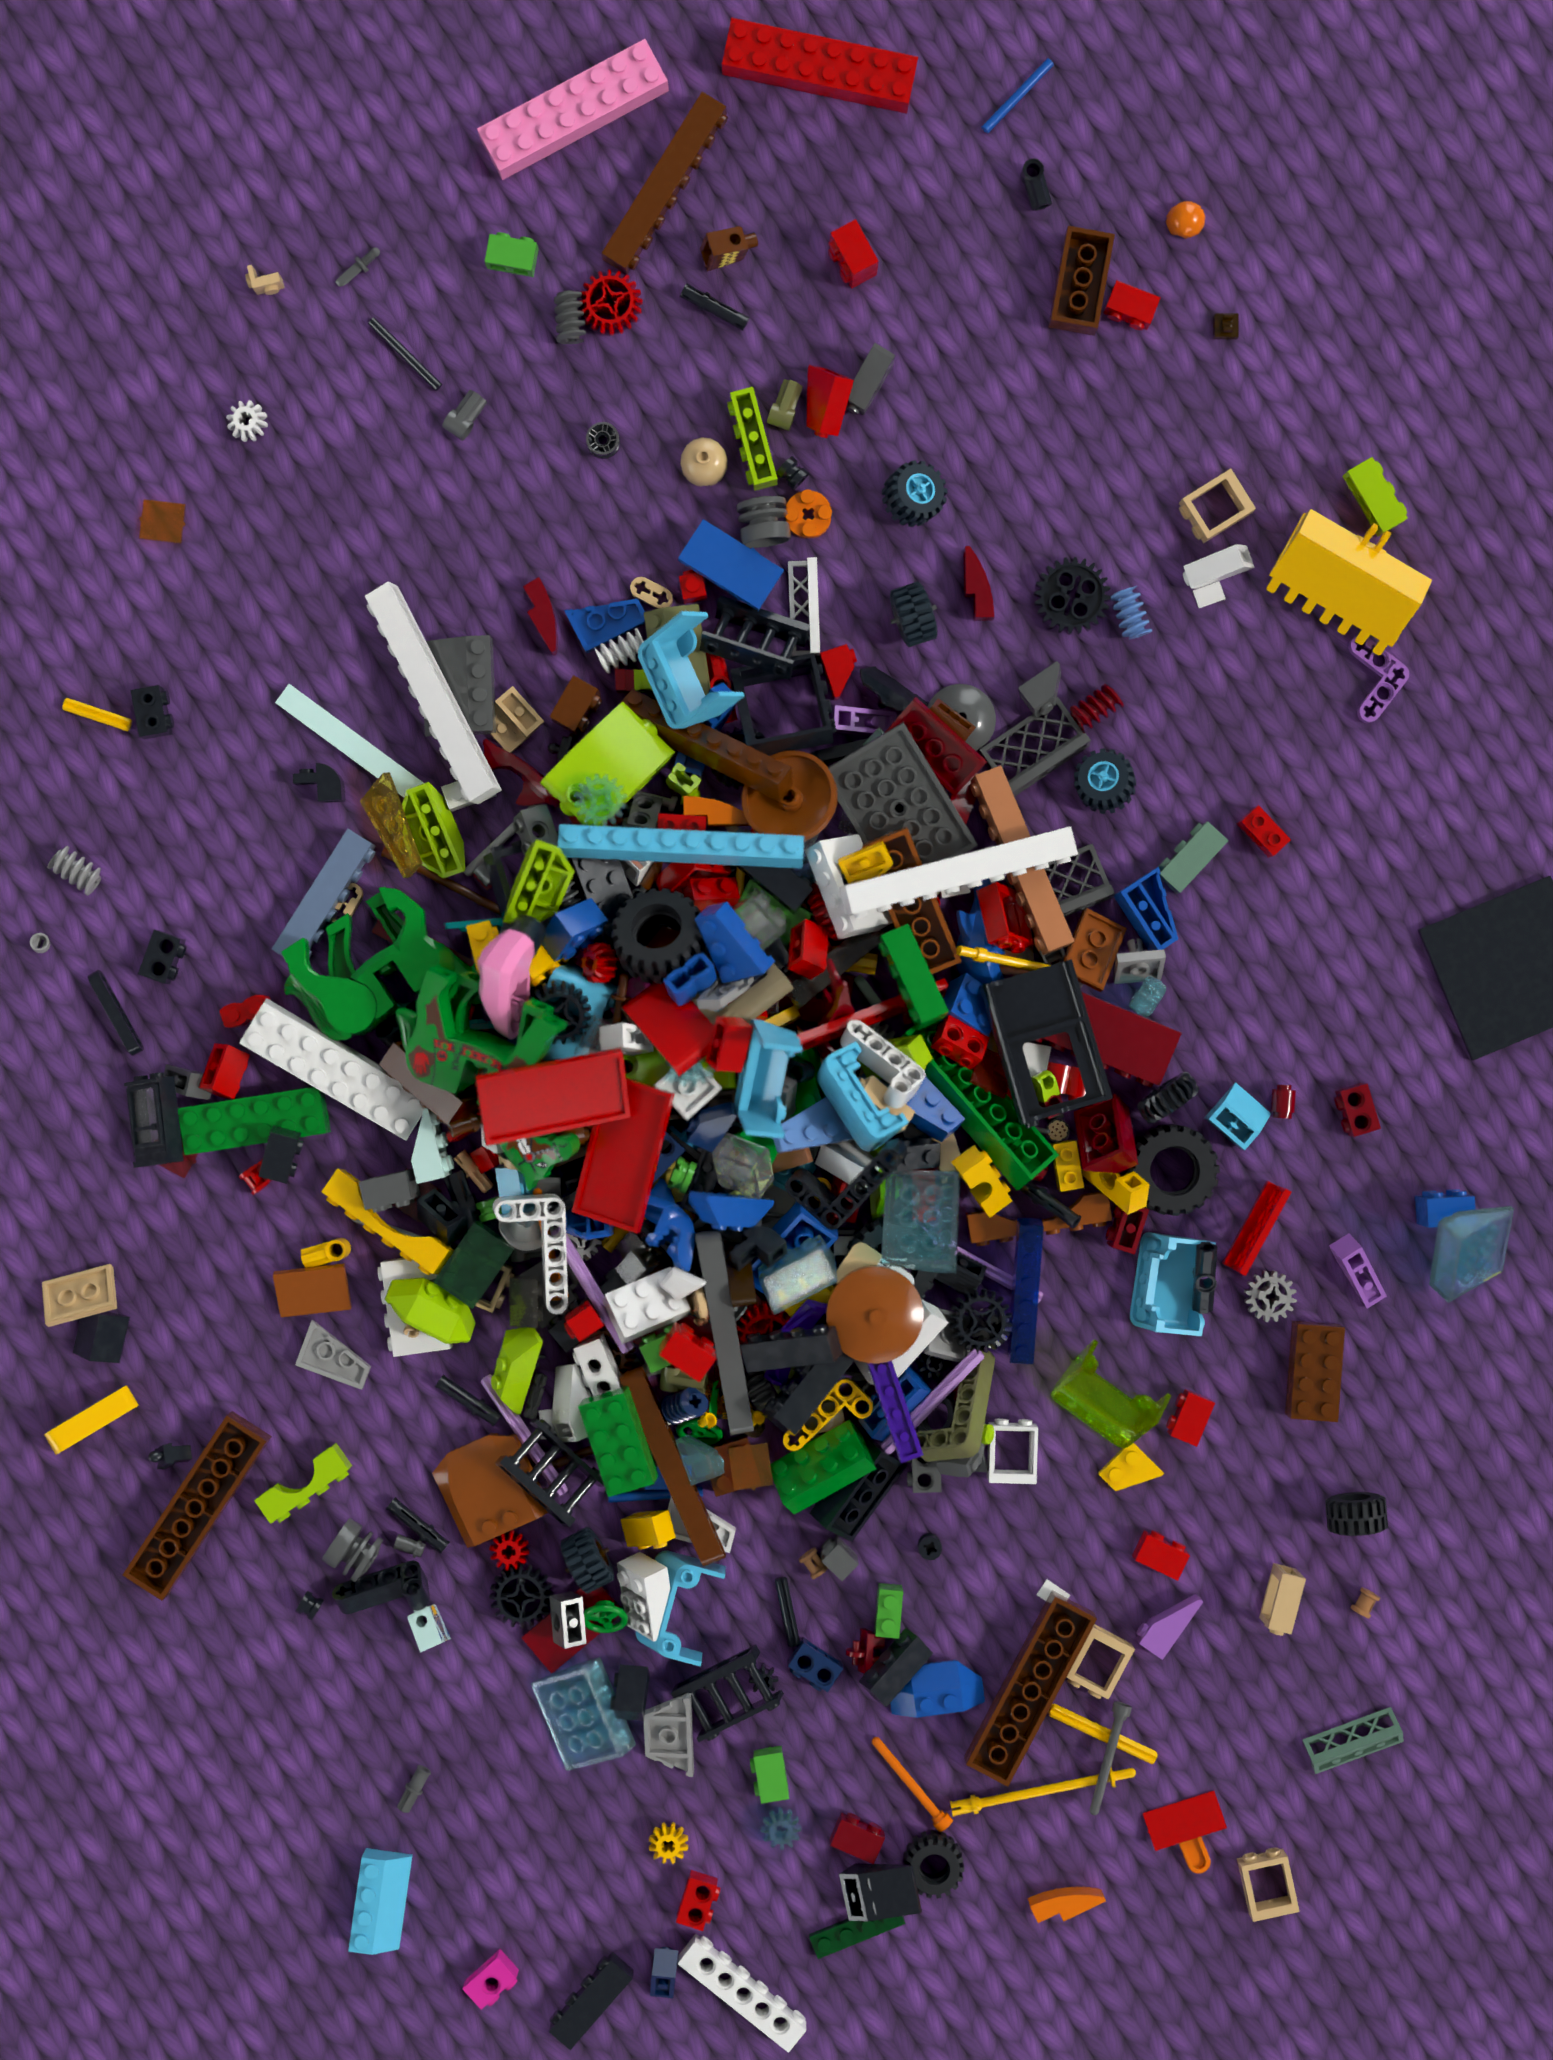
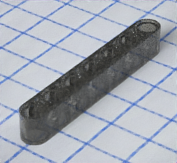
M894 923L879 931L848 937L827 954L826 961L831 958L839 976H841L880 943L881 935L895 930ZM827 967L824 972L811 980L801 975L791 984L793 990L786 996L797 1010L831 984Z

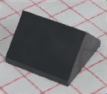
M106 1311L80 1318L73 1353L88 1361L120 1363L130 1316Z

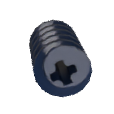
M689 1387L665 1396L661 1401L660 1411L668 1423L675 1425L703 1415L708 1408V1399L696 1388Z

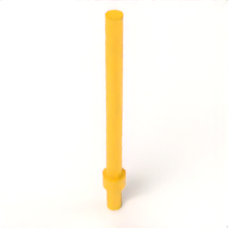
M958 946L957 955L970 957L973 961L982 963L988 961L1031 971L1050 966L1044 963L988 952L987 949L981 947L969 948Z

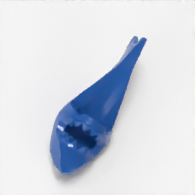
M990 878L981 880L982 885L973 887L975 899L970 914L960 910L956 913L960 931L956 947H981L987 949L988 952L1004 955L1005 949L988 943L977 890L991 884ZM960 956L961 962L956 964L960 975L967 973L984 985L1004 979L998 963L988 961L982 963L973 961L970 957Z
M660 1178L650 1192L644 1218L655 1223L657 1227L654 1233L648 1234L645 1241L650 1247H659L664 1245L665 1241L669 1242L670 1246L666 1253L672 1258L674 1266L689 1272L695 1247L694 1225L688 1214L676 1205L665 1180Z

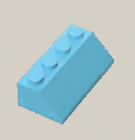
M365 1849L361 1858L348 1952L373 1955L400 1948L412 1854Z

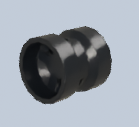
M791 456L781 465L776 474L780 478L787 477L788 486L795 490L808 477L809 472L805 468L798 466V461Z

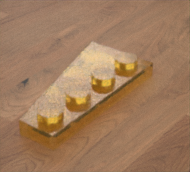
M390 772L382 773L360 800V803L403 878H409L423 863Z

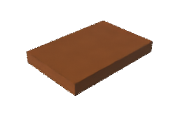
M1088 908L1083 909L1073 934L1074 942L1068 946L1063 962L1072 959L1078 981L1099 992L1103 991L1127 928Z
M344 1263L273 1272L280 1317L351 1310L352 1308Z

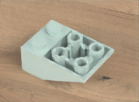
M427 1108L423 1110L411 1159L417 1184L444 1178L452 1174L451 1169H454L453 1158L447 1154L446 1146L449 1143L446 1132H442L440 1125L442 1122L437 1119L435 1113Z

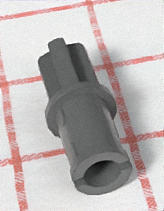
M418 1765L409 1783H406V1790L397 1805V1808L402 1812L409 1813L418 1795L422 1794L423 1791L421 1789L431 1774L428 1768Z

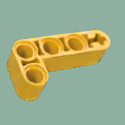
M851 1378L840 1379L823 1400H832L835 1403V1409L832 1412H826L822 1408L821 1402L811 1415L818 1420V1426L811 1429L804 1424L802 1430L809 1435L806 1437L803 1433L798 1439L799 1444L796 1442L789 1443L791 1437L785 1433L783 1437L785 1447L791 1451L801 1449L844 1406L858 1418L870 1416L873 1410L871 1398ZM842 1383H849L852 1386L853 1391L850 1395L845 1396L840 1393L839 1386ZM860 1400H864L869 1404V1410L865 1413H861L856 1409L855 1405Z
M126 1385L45 1433L44 1436L55 1455L139 1406Z

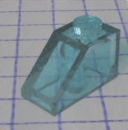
M689 1434L675 1440L691 1486L725 1473L723 1469L724 1461L713 1447Z

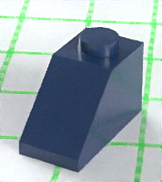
M728 1102L699 1110L686 1123L687 1141L713 1153L737 1117L735 1103Z
M670 1947L655 1948L650 1996L673 1998L678 1950H673Z

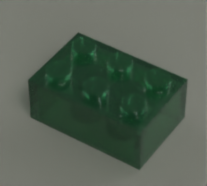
M477 1220L473 1223L433 1282L473 1309L516 1248Z

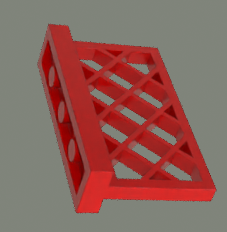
M1266 1181L1222 1264L1245 1276L1247 1275L1292 1191Z

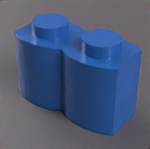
M700 953L690 958L684 967L671 972L666 977L664 983L669 996L678 1006L690 1002L697 992L709 988L715 982L717 976L714 965L704 953Z

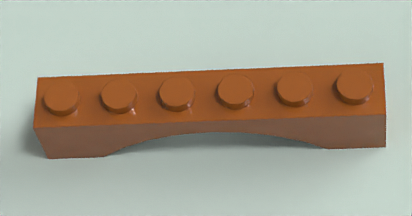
M1101 1191L1081 1194L1068 1207L1081 1216L1079 1224L1074 1229L1056 1216L1038 1221H1018L997 1214L989 1218L984 1211L965 1213L969 1239L971 1243H976V1246H985L990 1244V1240L999 1239V1242L1002 1243L1013 1241L1014 1236L1020 1235L1023 1236V1239L1037 1237L1036 1233L1046 1231V1235L1060 1233V1229L1069 1228V1231L1084 1229L1083 1225L1092 1224L1093 1227L1106 1226V1221H1112L1109 1198Z

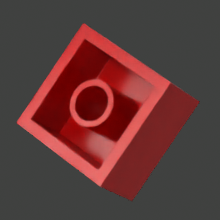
M856 219L830 233V242H828L830 249H828V253L834 263L838 262L841 268L839 273L845 284L849 283L851 288H854L877 275L879 261Z
M675 1322L659 1345V1356L700 1383L716 1360L715 1348H713L714 1343L704 1336L700 1339L694 1335V1330L687 1324L682 1323L679 1325Z

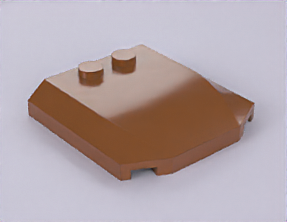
M490 1433L451 1450L432 1472L467 1548L486 1542L548 1513L495 1464L500 1456H513L522 1446L516 1434L509 1436ZM527 1456L519 1462L521 1464L519 1468L525 1473L533 1469Z

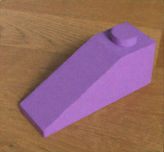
M832 705V713L829 714L830 719H835L837 730L835 733L872 735L878 728L885 732L896 720V712Z
M1349 1233L1329 1245L1336 1261L1366 1308L1387 1297L1362 1246Z
M1194 1594L1153 1616L1147 1623H1142L1136 1632L1138 1643L1163 1660L1202 1605V1599L1197 1594Z

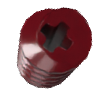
M1103 684L1101 691L1096 689L1093 691V696L1087 695L1085 697L1086 702L1079 700L1077 703L1078 707L1072 705L1070 713L1083 733H1085L1084 725L1092 729V720L1099 724L1101 723L1100 714L1108 718V709L1115 713V704H1118L1121 708L1124 707V704L1113 688Z

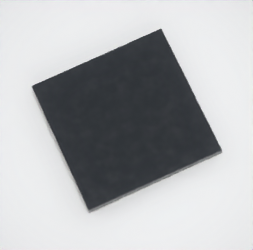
M1551 875L1418 929L1471 1060L1474 1061L1553 1028V880Z

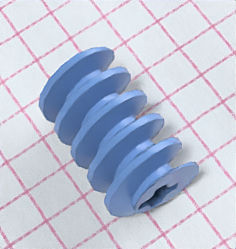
M1137 586L1118 591L1110 599L1111 601H1118L1113 606V609L1121 610L1116 615V618L1124 619L1119 624V627L1127 628L1122 633V636L1130 637L1128 640L1152 632V629L1144 628L1149 623V620L1141 619L1147 612L1138 610L1144 603L1135 601L1141 595L1132 591Z

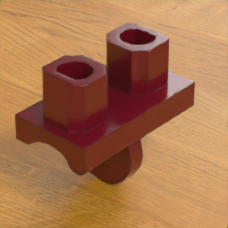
M860 1628V1641L853 1640V1648L846 1649V1655L852 1657V1665H858L859 1672L865 1674L880 1658V1656H873L874 1649H883L885 1647V1637H876L875 1633H872L869 1629Z

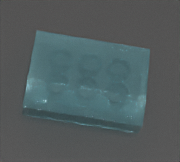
M894 1170L886 1178L881 1261L883 1265L927 1272L956 1273L960 1200L959 1172L919 1170L897 1172Z
M1512 1206L1459 1211L1439 1221L1429 1285L1448 1303L1503 1272L1514 1213Z
M600 1657L578 1663L531 1683L566 1771L623 1757L636 1745L627 1721L625 1719H616L614 1710L610 1709L612 1695L616 1696Z

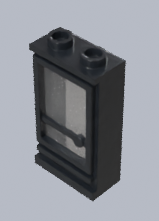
M162 1072L149 1074V1079L148 1075L133 1077L134 1081L124 1083V1086H127L132 1144L135 1151L133 1153L136 1162H133V1167L183 1162L174 1076L164 1077Z

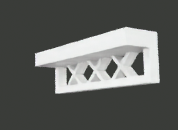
M817 557L807 558V561H788L790 618L795 620L802 611L809 618L808 624H810L808 636L810 650L796 651L795 645L791 657L810 653L820 656ZM793 567H807V576L801 583L793 576ZM806 581H808V589L803 585ZM800 588L808 594V600L802 606L794 600V594ZM794 605L799 608V610L796 613L794 610ZM807 605L809 613L804 609Z

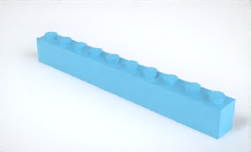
M559 824L558 847L565 857L802 868L804 836Z

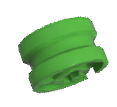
M679 1156L667 1187L670 1189L677 1188L679 1192L685 1194L697 1163L692 1161L688 1163L685 1161V1158Z
M499 1196L475 1204L481 1214L479 1216L480 1222L497 1218L492 1207L494 1201ZM501 1206L498 1210V1213L502 1214Z

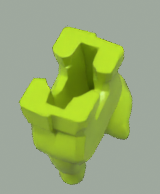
M677 763L667 776L666 784L670 789L681 795L680 805H683V796L701 797V793L698 790L701 779L696 775L689 777L685 773L686 767L681 763Z

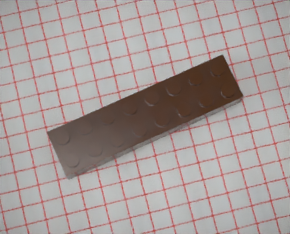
M234 1411L226 1415L128 1565L123 1576L163 1601L180 1579L272 1436Z
M1053 1590L1051 1591L964 1755L967 1766L1007 1787L1010 1785L1097 1620L1093 1611Z

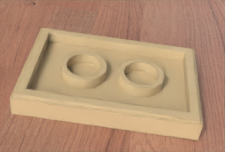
M111 1264L42 1282L45 1324L48 1327L117 1309L114 1270Z

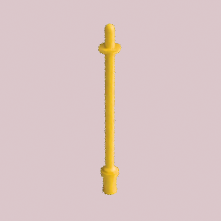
M1111 1767L1107 1783L1110 1782L1112 1788L1116 1787L1115 1781L1132 1778L1136 1775V1771L1133 1768L1113 1771ZM1099 1774L984 1798L975 1797V1794L970 1795L971 1798L950 1801L952 1815L955 1817L972 1812L979 1814L978 1811H981L984 1807L1093 1786L1097 1784Z

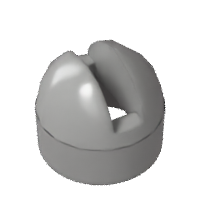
M36 933L30 939V946L37 953H45L50 948V940L47 935ZM41 940H45L42 948H39Z

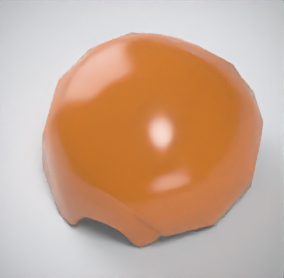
M1192 201L1180 202L1173 206L1166 218V225L1170 233L1184 239L1198 235L1205 225V213L1201 206Z

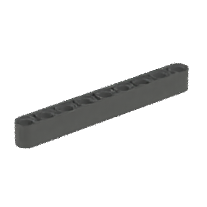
M715 1229L695 1233L702 1277L707 1282L704 1288L730 1435L754 1431L720 1231Z

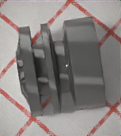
M759 496L736 505L737 512L742 514L738 517V521L750 524L740 530L742 544L749 548H762L783 544L791 540L789 523L778 521V519L788 514L787 510L783 509L786 506V499L784 497Z
M349 1518L326 1551L322 1561L334 1569L342 1561L345 1562L346 1565L342 1574L346 1576L351 1567L356 1569L351 1577V1580L356 1582L359 1577L368 1571L376 1559L384 1539L378 1537L374 1544L371 1545L368 1542L373 1532L370 1531L363 1539L360 1538L359 1535L363 1526Z

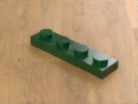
M903 1916L874 1921H849L845 1919L809 1934V1938L817 1958L820 1959L906 1923Z

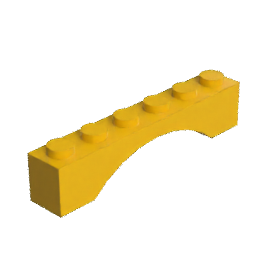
M337 1168L321 1191L328 1196L326 1200L335 1207L340 1205L346 1210L344 1214L355 1221L359 1219L363 1222L364 1225L362 1227L372 1234L378 1233L382 1236L381 1241L391 1248L394 1246L401 1251L399 1254L410 1262L412 1260L419 1264L418 1268L425 1274H440L455 1253V1250L437 1237H413L401 1233L389 1226L379 1217L377 1212L373 1213L372 1209L365 1210L359 1187L360 1180L348 1171Z

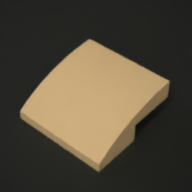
M512 686L495 701L496 733H490V735L504 750L512 753L544 723V720Z

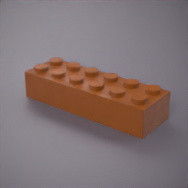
M907 826L862 845L864 849L883 841L893 863L888 871L881 876L923 865ZM922 896L914 898L915 903L900 906V902L891 904L892 909L888 911L895 928L897 929L906 924L909 925L931 974L961 962V957L957 955V947L936 897L923 900Z

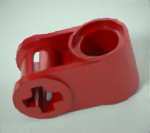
M262 1160L239 1176L240 1180L244 1179L250 1187L252 1195L260 1192L272 1181L258 1177Z

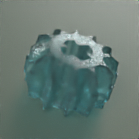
M1152 976L1146 977L1133 995L1129 1008L1145 1018L1150 1016L1166 993V985Z
M781 1807L778 1809V1814L771 1810L769 1812L770 1818H763L765 1825L761 1827V1832L765 1833L764 1841H771L770 1845L772 1848L777 1844L780 1845V1850H784V1844L792 1848V1840L798 1841L800 1838L797 1833L801 1831V1825L797 1824L799 1817H791L792 1810L790 1809L786 1814L783 1813V1808ZM781 1825L783 1828L785 1826V1831L781 1832V1829L777 1831V1827Z

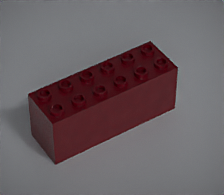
M1082 992L1104 1069L1108 1070L1109 1066L1115 1068L1114 1072L1130 1079L1131 1075L1137 1077L1136 1081L1151 1088L1153 1084L1160 1086L1182 1033ZM1067 1032L1036 1040L1042 1043V1040L1046 1039L1049 1041V1046L1063 1052L1065 1048L1071 1050L1070 1054L1075 1056Z

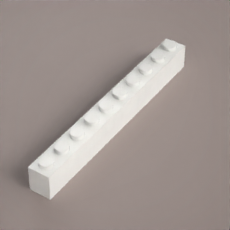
M389 581L365 596L369 603L367 604V609L373 617H376L379 623L377 628L389 643L387 645L389 652L400 664L398 665V670L404 678H407L410 684L408 689L411 695L417 698L420 704L418 707L419 711L430 724V733L435 739H438L441 745L439 750L442 756L449 761L451 765L450 772L462 787L460 789L462 796L466 801L480 804L502 789L397 585Z
M1070 826L842 886L839 889L846 916L854 914L856 919L869 915L868 910L877 908L878 912L890 910L893 903L900 902V906L915 903L914 898L922 896L923 900L937 897L936 892L945 890L946 894L960 891L959 886L967 884L968 888L982 885L981 880L990 878V882L1005 879L1004 874L1012 872L1013 876L1027 873L1026 868L1034 866L1035 871L1049 867L1048 862L1056 860L1057 865L1070 862V856L1078 855Z

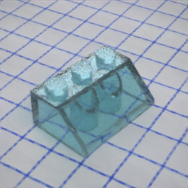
M820 1235L805 1240L802 1245L794 1249L787 1250V1255L771 1268H768L764 1263L758 1268L759 1282L774 1314L789 1308L838 1281L835 1255Z

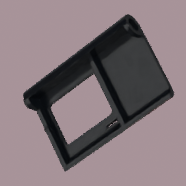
M1072 959L979 986L1019 1125L1024 1124L1025 1128L1039 1125L1038 1120L1113 1098ZM1067 1032L1081 1074L1085 1095L1048 1107H1041L1026 1062L1023 1045L1030 1041Z

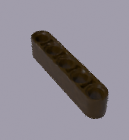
M724 1240L732 1306L757 1304L752 1262L750 1261L739 1271L732 1266L731 1252L739 1243H729Z

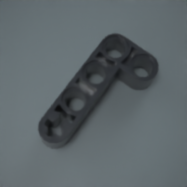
M414 1560L359 1577L356 1582L352 1580L343 1582L332 1591V1596L343 1614H352L404 1596L413 1610H421L430 1602L428 1579L419 1562Z

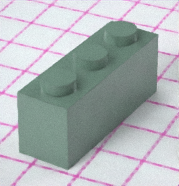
M1208 821L1203 824L1198 823L1189 832L1192 835L1187 842L1182 840L1174 848L1176 854L1171 859L1166 857L1158 866L1161 872L1159 874L1161 880L1176 894L1181 893L1229 841Z

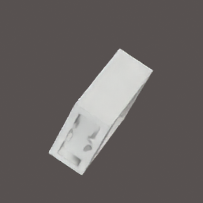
M1001 1418L995 1419L994 1422H989L990 1425H993L995 1433L992 1442L988 1445V1482L1036 1484L1038 1426L1036 1423H1032V1420L1019 1419L1018 1423H1009L1008 1419ZM996 1431L1030 1432L1028 1470L995 1469Z

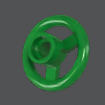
M701 1416L681 1422L676 1427L677 1435L682 1440L694 1445H713L718 1443L723 1437L722 1430L717 1425L710 1428L712 1431H709L707 1425L703 1428L698 1426V1420ZM686 1427L692 1429V1432L688 1435L683 1431ZM698 1437H710V1438L702 1439V1438H698Z
M608 1600L599 1601L595 1606L589 1607L584 1611L585 1627L594 1632H616L623 1629L628 1623L627 1613ZM620 1616L621 1621L613 1625L611 1623L612 1619ZM589 1620L598 1621L604 1626L593 1624Z

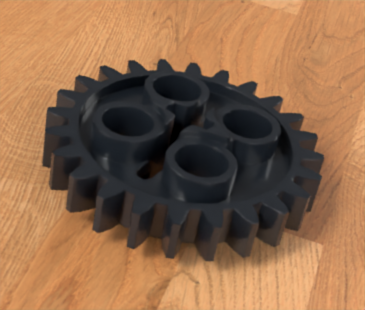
M1065 557L1063 565L1056 560L1054 562L1055 569L1048 565L1046 567L1048 575L1045 573L1040 574L1039 577L1044 582H1036L1035 584L1041 590L1033 593L1034 596L1040 597V599L1034 602V605L1041 606L1037 614L1044 613L1046 615L1042 622L1050 620V629L1057 625L1059 626L1058 633L1067 628L1068 635L1072 633L1073 629L1079 635L1082 627L1088 632L1091 629L1090 623L1094 626L1099 624L1096 617L1100 619L1105 617L1101 610L1109 609V606L1104 602L1111 599V596L1105 595L1111 587L1103 586L1108 578L1100 579L1099 575L1102 569L1096 572L1093 571L1095 563L1088 567L1086 566L1085 558L1079 564L1077 557L1073 558L1072 563H1069L1067 557ZM1063 575L1069 577L1071 584L1069 586L1061 585L1059 577ZM1079 576L1080 582L1075 591V597L1077 598L1071 603L1068 616H1065L1064 611L1070 599L1068 594L1074 587L1076 577ZM1082 584H1090L1093 587V593H1084L1081 588ZM1053 598L1061 599L1063 607L1060 609L1054 608L1051 600ZM1075 606H1082L1085 609V615L1082 617L1077 616L1074 613Z

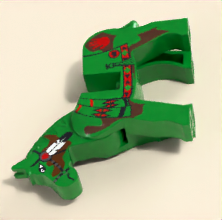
M438 965L426 971L416 1003L417 1012L404 1007L396 1010L401 1040L406 1051V1062L412 1075L421 1082L453 1094L474 1084L479 1068L488 1069L487 1073L541 1063L549 1052L553 1039L566 1028L567 1022L552 1016L554 1007L532 998L523 1004L516 1046L493 1034L470 1029V1009L474 999L479 994L480 975L470 970L456 974ZM455 982L451 992L449 993L451 985ZM565 1132L560 1136L550 1133L500 1143L499 1145L510 1162L524 1175L526 1187L530 1191L537 1186L539 1179H545L551 1174L550 1170L553 1169L555 1163L565 1161L576 1154L580 1148V1141L576 1134Z

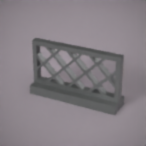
M1058 697L1054 707L1057 705L1062 712L1061 721L1047 719L1048 713L1044 718H1040V716L1036 718L1032 714L980 749V753L992 769L997 767L996 764H1000L1002 769L1004 765L1017 767L1016 776L1008 781L1014 797L1090 746L1091 740L1086 733H1083ZM1033 721L1043 722L1041 734L1027 732L1029 724ZM1046 723L1060 725L1058 737L1044 735ZM1062 726L1073 727L1077 735L1071 739L1060 738ZM1013 734L1023 735L1022 747L1008 745L1009 737ZM1026 736L1040 738L1038 750L1024 748ZM1043 739L1057 741L1055 750L1052 752L1041 751ZM994 747L1003 748L1002 761L992 759L987 752ZM1007 749L1020 751L1019 763L1005 761ZM1023 752L1037 754L1036 762L1031 766L1021 764Z
M1093 843L1077 849L1078 855L1070 856V858L1075 856L1076 858L1075 861L1067 862L1072 864L1068 876L1055 871L1057 867L1056 860L1048 862L1049 867L1054 865L1053 869L1044 868L1046 872L1051 873L1049 881H1051L1053 875L1066 880L1062 891L1053 888L1054 893L1060 895L1058 903L1064 917L1114 897L1115 892L1112 885L1109 884ZM1090 851L1093 858L1090 867L1077 862L1080 854ZM1075 866L1088 871L1084 882L1071 878ZM1090 873H1094L1101 877L1103 884L1093 887L1086 884ZM1006 877L1004 880L1007 887L1014 889ZM1069 881L1082 886L1079 894L1072 896L1064 893ZM1084 887L1087 888V889H1090V890H1087V891L1082 892L1083 889H1084ZM1062 896H1064V897L1067 898V899H1064V900L1060 901L1061 898H1062Z

